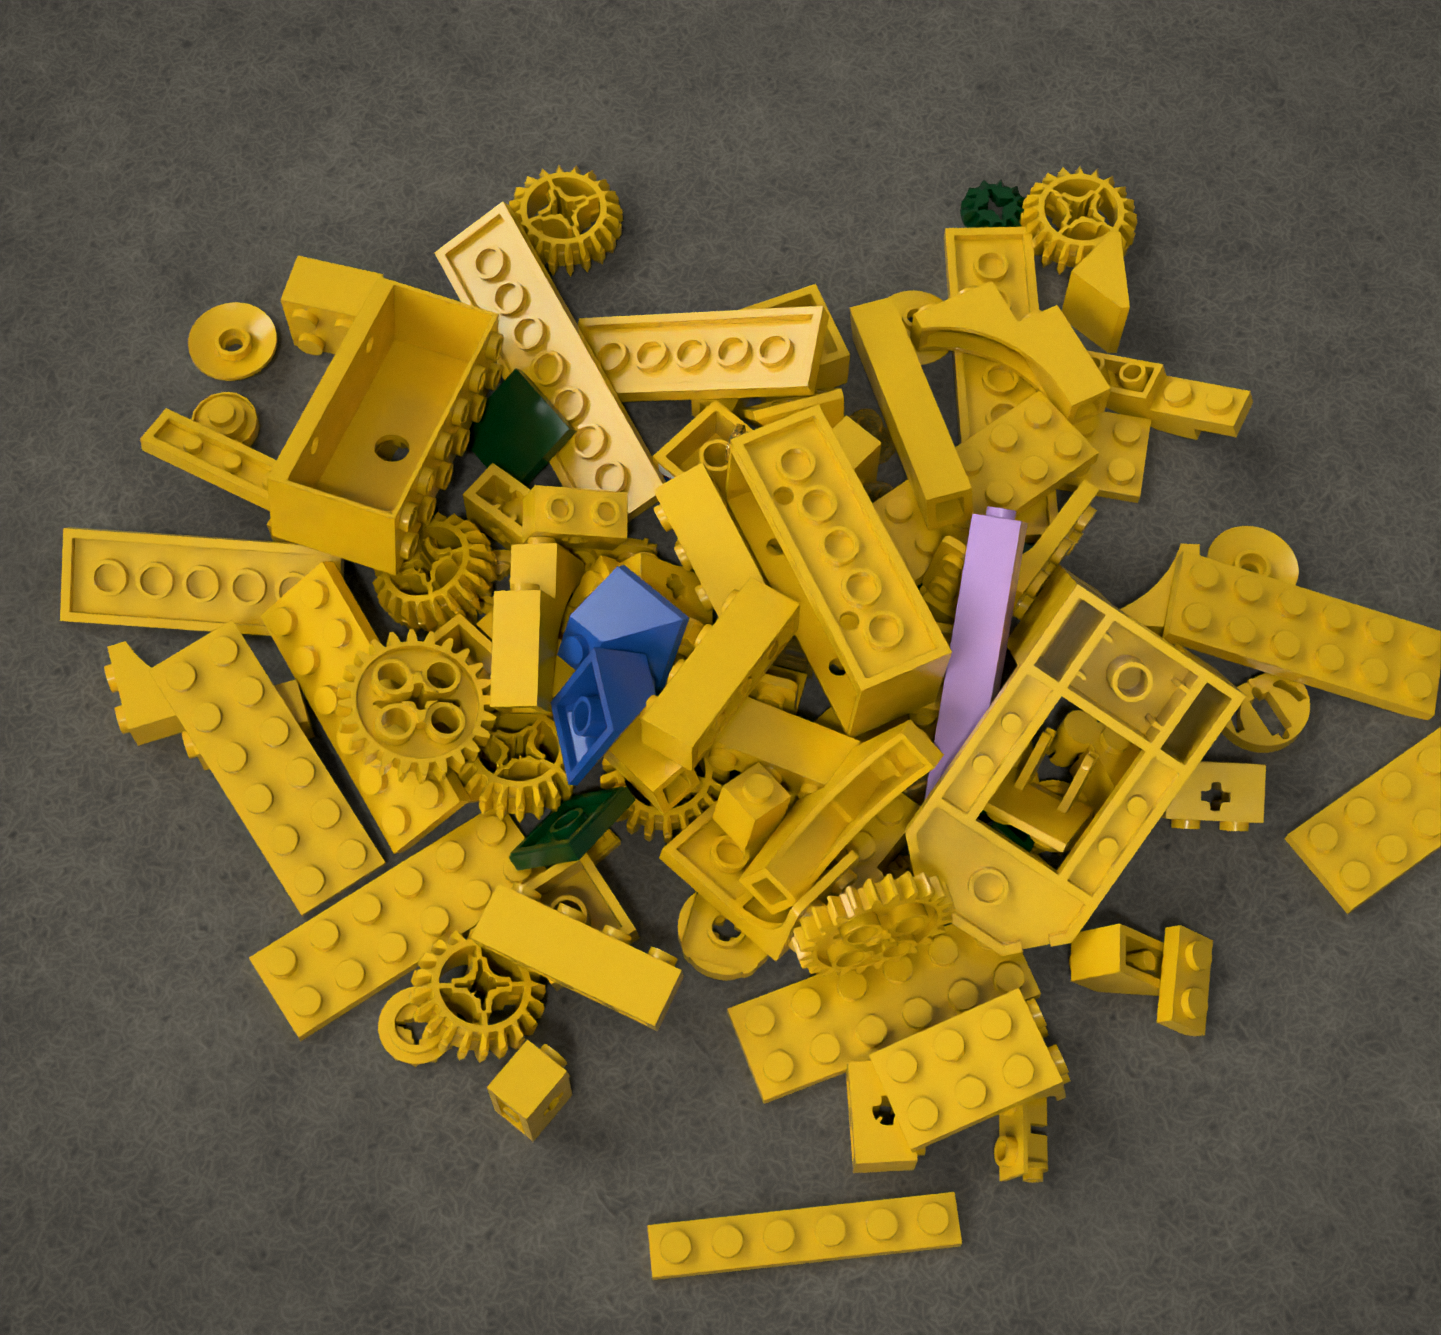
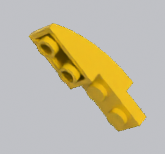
M1087 350L1111 387L1106 408L1123 415L1151 419L1150 427L1159 431L1194 440L1198 439L1201 431L1237 437L1253 404L1251 391L1167 376L1163 364Z

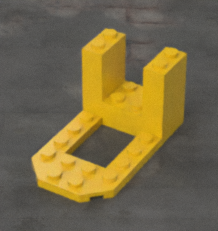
M1058 565L1008 638L1007 647L1018 666L905 828L914 877L927 872L929 878L937 875L941 882L945 881L956 912L951 914L953 918L951 923L1001 956L1023 952L1022 949L1048 944L1053 947L1073 942L1246 698V695L1216 668L1178 643L1175 646L1112 605L1097 589L1061 565ZM1062 696L1142 750L1058 870H1055L977 817Z

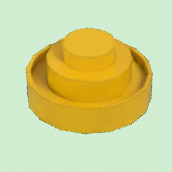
M232 392L213 394L202 400L193 411L191 419L248 447H251L258 437L260 427L258 416L252 403L246 397Z

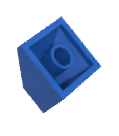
M625 565L617 566L570 615L557 655L574 670H577L594 647L646 654L650 673L655 680V693L659 696L666 685L689 617Z
M594 647L550 702L568 785L577 786L639 716L640 712L645 708V702L653 694L656 695L655 680L650 673L646 654Z

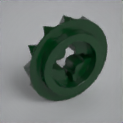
M1002 179L996 184H988L983 180L979 187H969L965 198L962 200L960 209L962 222L966 228L1022 227L1019 221L1021 213L1024 211L1022 205L1025 198L1019 194L1018 186L1013 188L1007 187ZM989 198L997 207H1003L1001 220L994 210H988Z

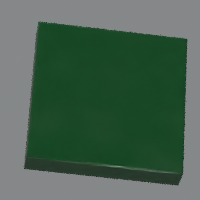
M515 368L487 399L485 411L480 422H472L469 428L470 439L468 447L486 468L494 463L520 483L527 486L577 431L523 371Z
M621 786L572 796L568 800H562L557 812L551 811L510 853L509 859L517 871L580 860L633 804L635 798L627 786Z

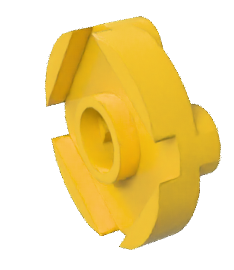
M696 891L684 903L678 919V940L684 958L698 972L717 980L728 981L753 975L770 956L735 925L734 929L741 932L737 938L732 937L729 941L719 940V934L714 932L713 928L715 925L723 926L727 918L699 893L697 894Z

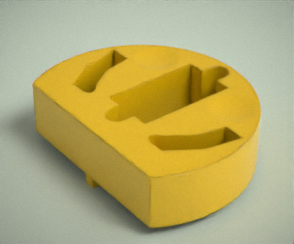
M1265 672L1237 687L1246 695V698L1239 706L1237 712V728L1239 732H1236L1231 719L1221 732L1229 741L1248 751L1269 753L1289 746L1298 738L1310 714V699L1304 684ZM1255 697L1258 701L1265 699L1286 729L1282 736L1283 738H1281L1279 733L1271 735L1252 706Z

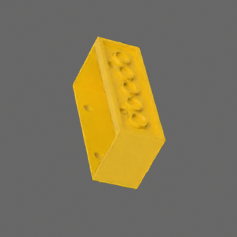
M378 276L267 476L272 536L396 576L404 559L410 561L415 554L419 541L418 531L422 524L428 525L436 508L435 497L439 489H447L453 474L452 463L456 455L463 456L470 439L469 428L472 422L479 423L482 419L487 401L485 396L488 390H496L500 382L503 366L497 363V359L503 346L504 335L498 333L499 314ZM396 440L405 444L409 452L403 459L391 462L378 457L375 450L382 442Z
M819 404L730 439L724 499L769 587L800 603L799 625L794 635L845 734L853 738L934 703L952 651ZM772 544H778L781 546L783 553L772 555L768 552L767 548ZM834 663L842 664L846 673L836 676L830 672L829 667Z

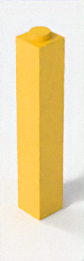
M893 297L849 307L853 342L928 531L971 520L973 513L971 484Z
M493 607L476 623L479 631L491 642L493 635ZM559 638L555 655L552 700L576 671L557 655L562 641ZM639 716L603 756L663 815L669 812L700 784L694 769L690 771L642 743V726Z

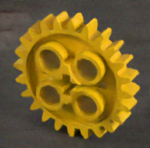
M409 629L406 642H400L394 632H389L386 647L376 639L371 640L368 650L369 654L358 650L353 662L355 666L346 665L342 677L346 682H339L336 694L342 700L337 702L335 714L345 717L341 720L339 732L343 734L354 733L350 738L348 749L351 751L364 747L366 750L362 759L363 765L377 759L381 761L379 775H385L391 767L398 769V781L402 783L408 771L415 772L419 784H424L428 771H433L437 779L443 781L447 773V765L458 774L461 773L465 766L464 758L475 762L480 753L478 746L486 747L491 736L487 730L492 729L496 721V716L489 713L494 709L490 707V696L486 695L491 688V679H477L484 666L482 662L468 666L466 663L470 652L468 648L455 654L451 652L453 639L448 638L442 646L436 645L435 635L432 631L428 633L424 642L418 641L413 629ZM391 679L397 682L401 688L395 690L387 689L379 681ZM428 679H442L449 687L437 688ZM451 702L458 703V704H459V707H457L456 705L452 704ZM373 705L378 706L381 710L375 709ZM437 722L446 723L454 732L449 734L440 733L432 724ZM389 723L397 724L405 733L401 735L390 734L383 728V725Z
M907 871L898 879H893L892 874H887L881 882L874 883L870 878L865 881L862 888L856 889L848 886L845 889L846 893L839 896H828L829 904L826 906H813L811 908L813 915L800 918L801 926L793 929L795 937L791 938L802 969L808 968L810 974L821 971L822 977H826L836 971L838 977H842L855 969L856 974H861L868 966L873 965L876 970L880 969L883 962L887 960L899 962L900 957L908 953H917L916 946L919 944L934 942L931 935L946 931L944 925L953 922L951 914L955 913L956 909L946 882H941L939 876L936 875L929 878L927 872H923L913 878L911 872Z

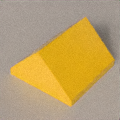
M1111 232L1071 271L1062 313L1071 326L1107 353H1117L1129 313L1130 303L1121 233Z

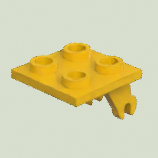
M1047 727L1046 731H1043L1023 770L1012 767L983 810L995 822L1003 825H1012L1029 834L1030 838L1038 845L1049 849L1055 848L1063 852L1090 819L1094 809L1077 801L1100 754L1092 749L1090 750L1064 797H1060L1032 782L1057 732Z

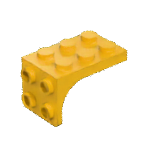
M1084 479L1036 544L1022 554L1012 617L1014 616L1021 621L1036 599L1038 592L1045 586L1064 557L1071 554L1082 538L1083 531L1095 516L1097 510L1091 507V504L1100 489ZM945 536L936 550L922 583L935 599L957 608L967 546L952 536Z
M715 801L662 848L659 859L773 960L777 961L789 949L795 952L791 938L795 937L793 929L801 926L800 918L812 916L811 908L813 906L828 905V896L842 895L846 893V887L854 885L858 879V875L854 873V870L861 857L853 850L850 851L831 870H824L811 889L793 907L772 915L741 884L739 879L773 833L744 852L712 818L717 801Z
M1017 988L869 1054L912 1153L1021 1104L1049 1096H1054L1057 1101L1066 1098L1064 1084L1071 1082L1068 1075L1069 1071L1057 1045L1054 1044L1047 1048L1043 1040L1049 1034L1046 1029L1047 1024L1035 998L1025 1001L1020 989Z

